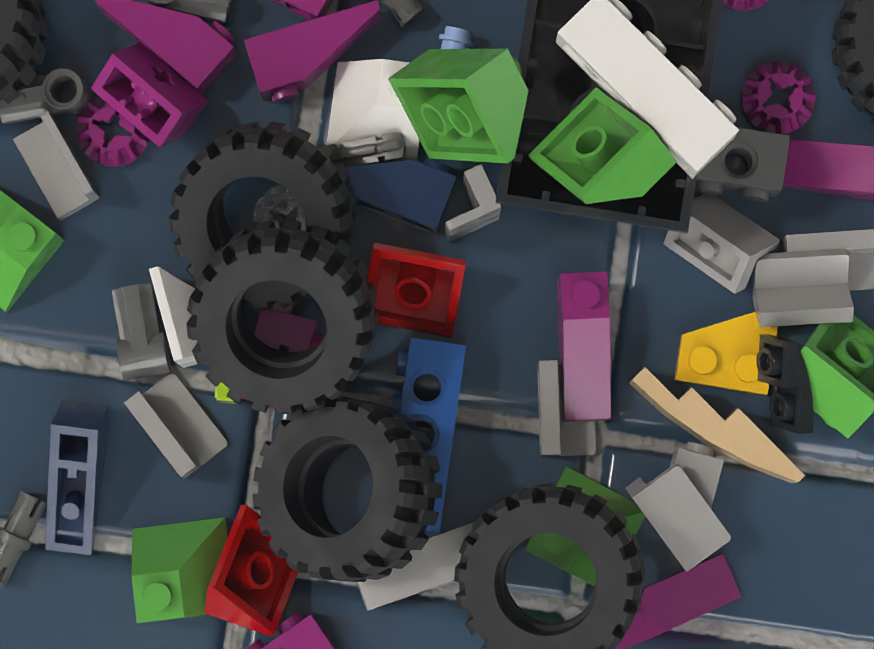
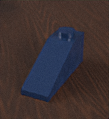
M425 158L423 164L414 160L345 167L349 174L345 184L346 187L354 188L355 204L437 235L456 186L457 176L449 174L451 167L429 158Z
M62 400L52 420L50 429L45 550L92 555L106 453L107 405Z

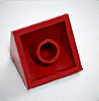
M374 243L367 283L371 282L375 285L377 299L374 303V308L379 310L378 323L452 338L467 260Z
M241 505L207 588L204 613L264 635L272 636L275 635L298 572L287 565V558L277 557L270 549L269 542L273 538L271 536H262L257 520L262 518V516L248 505Z

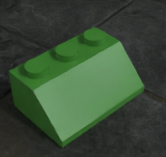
M508 48L428 49L388 78L429 159L508 164L515 158L528 89L521 76L520 64L510 54Z

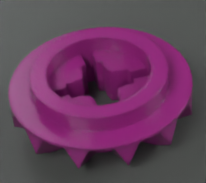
M777 60L760 65L750 74L743 86L742 106L749 121L758 129L769 133L788 134L802 127L810 118L817 95L814 92L811 77L801 71L797 64H788ZM771 84L780 91L786 88H794L786 100L789 106L787 109H783L779 103L763 107L772 95Z
M99 97L89 101L82 114L78 116L76 137L80 147L97 164L107 167H120L130 164L144 152L149 138L119 114V125L131 136L115 135L112 142L109 141L107 148H105L107 144L105 141L106 133L96 123L103 124L104 122L111 124L114 117H117L118 112Z

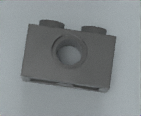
M738 128L739 131L734 139L697 174L695 191L708 195H722L723 189L741 192V198L744 200L768 202L769 196L776 197L782 191L790 136ZM729 154L743 156L748 164L747 173L735 175L729 172L725 166V156Z

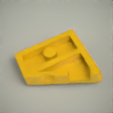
M756 312L682 334L674 381L767 396L769 384L758 381L756 359L759 352L760 334L777 336L778 326L759 327Z

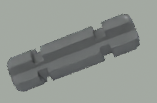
M399 132L382 135V140H378L377 136L342 142L340 143V148H337L335 144L327 145L333 151L329 157L334 165L343 163L344 167L381 163V158H385L386 162L403 159L406 153V144L402 134Z

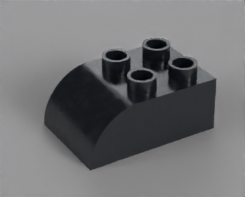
M528 0L518 63L522 70L521 76L528 89V96L515 158L508 164L502 163L496 204L687 234L697 175L692 179L677 163L642 197L585 204L530 159L528 155L596 87L606 95L608 94L556 43L557 32L590 0ZM619 0L632 14L633 18L630 22L642 34L649 31L662 42L667 49L664 56L677 69L683 65L699 79L702 86L698 90L708 99L723 0Z

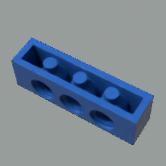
M410 338L409 349L400 347L396 375L405 376L402 395L393 393L391 408H394L396 413L407 415L415 423H427L434 431V439L431 443V448L427 450V454L437 456L440 472L434 473L435 483L442 484V498H435L433 510L440 512L436 525H428L426 531L440 533L466 345ZM425 376L435 378L441 386L439 396L429 402L418 399L413 391L416 381Z

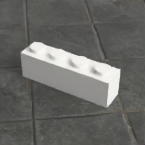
M590 0L557 32L556 43L613 100L650 126L675 158L676 163L693 179L734 139L739 131L733 124L737 120L736 117L721 101L715 100L711 103L698 90L702 84L688 68L681 65L677 69L664 56L667 49L655 35L649 31L642 34L630 22L633 18L632 14L619 0Z

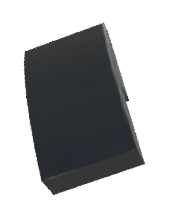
M760 334L759 352L756 359L758 381L773 385L769 405L771 426L797 434L813 433L814 413L811 385L805 362L796 342L770 334Z

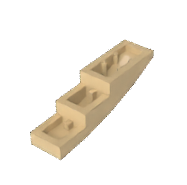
M646 367L629 382L637 392L664 416L713 449L747 467L789 483H797L805 476L739 408L733 410L723 419L692 387L677 399Z

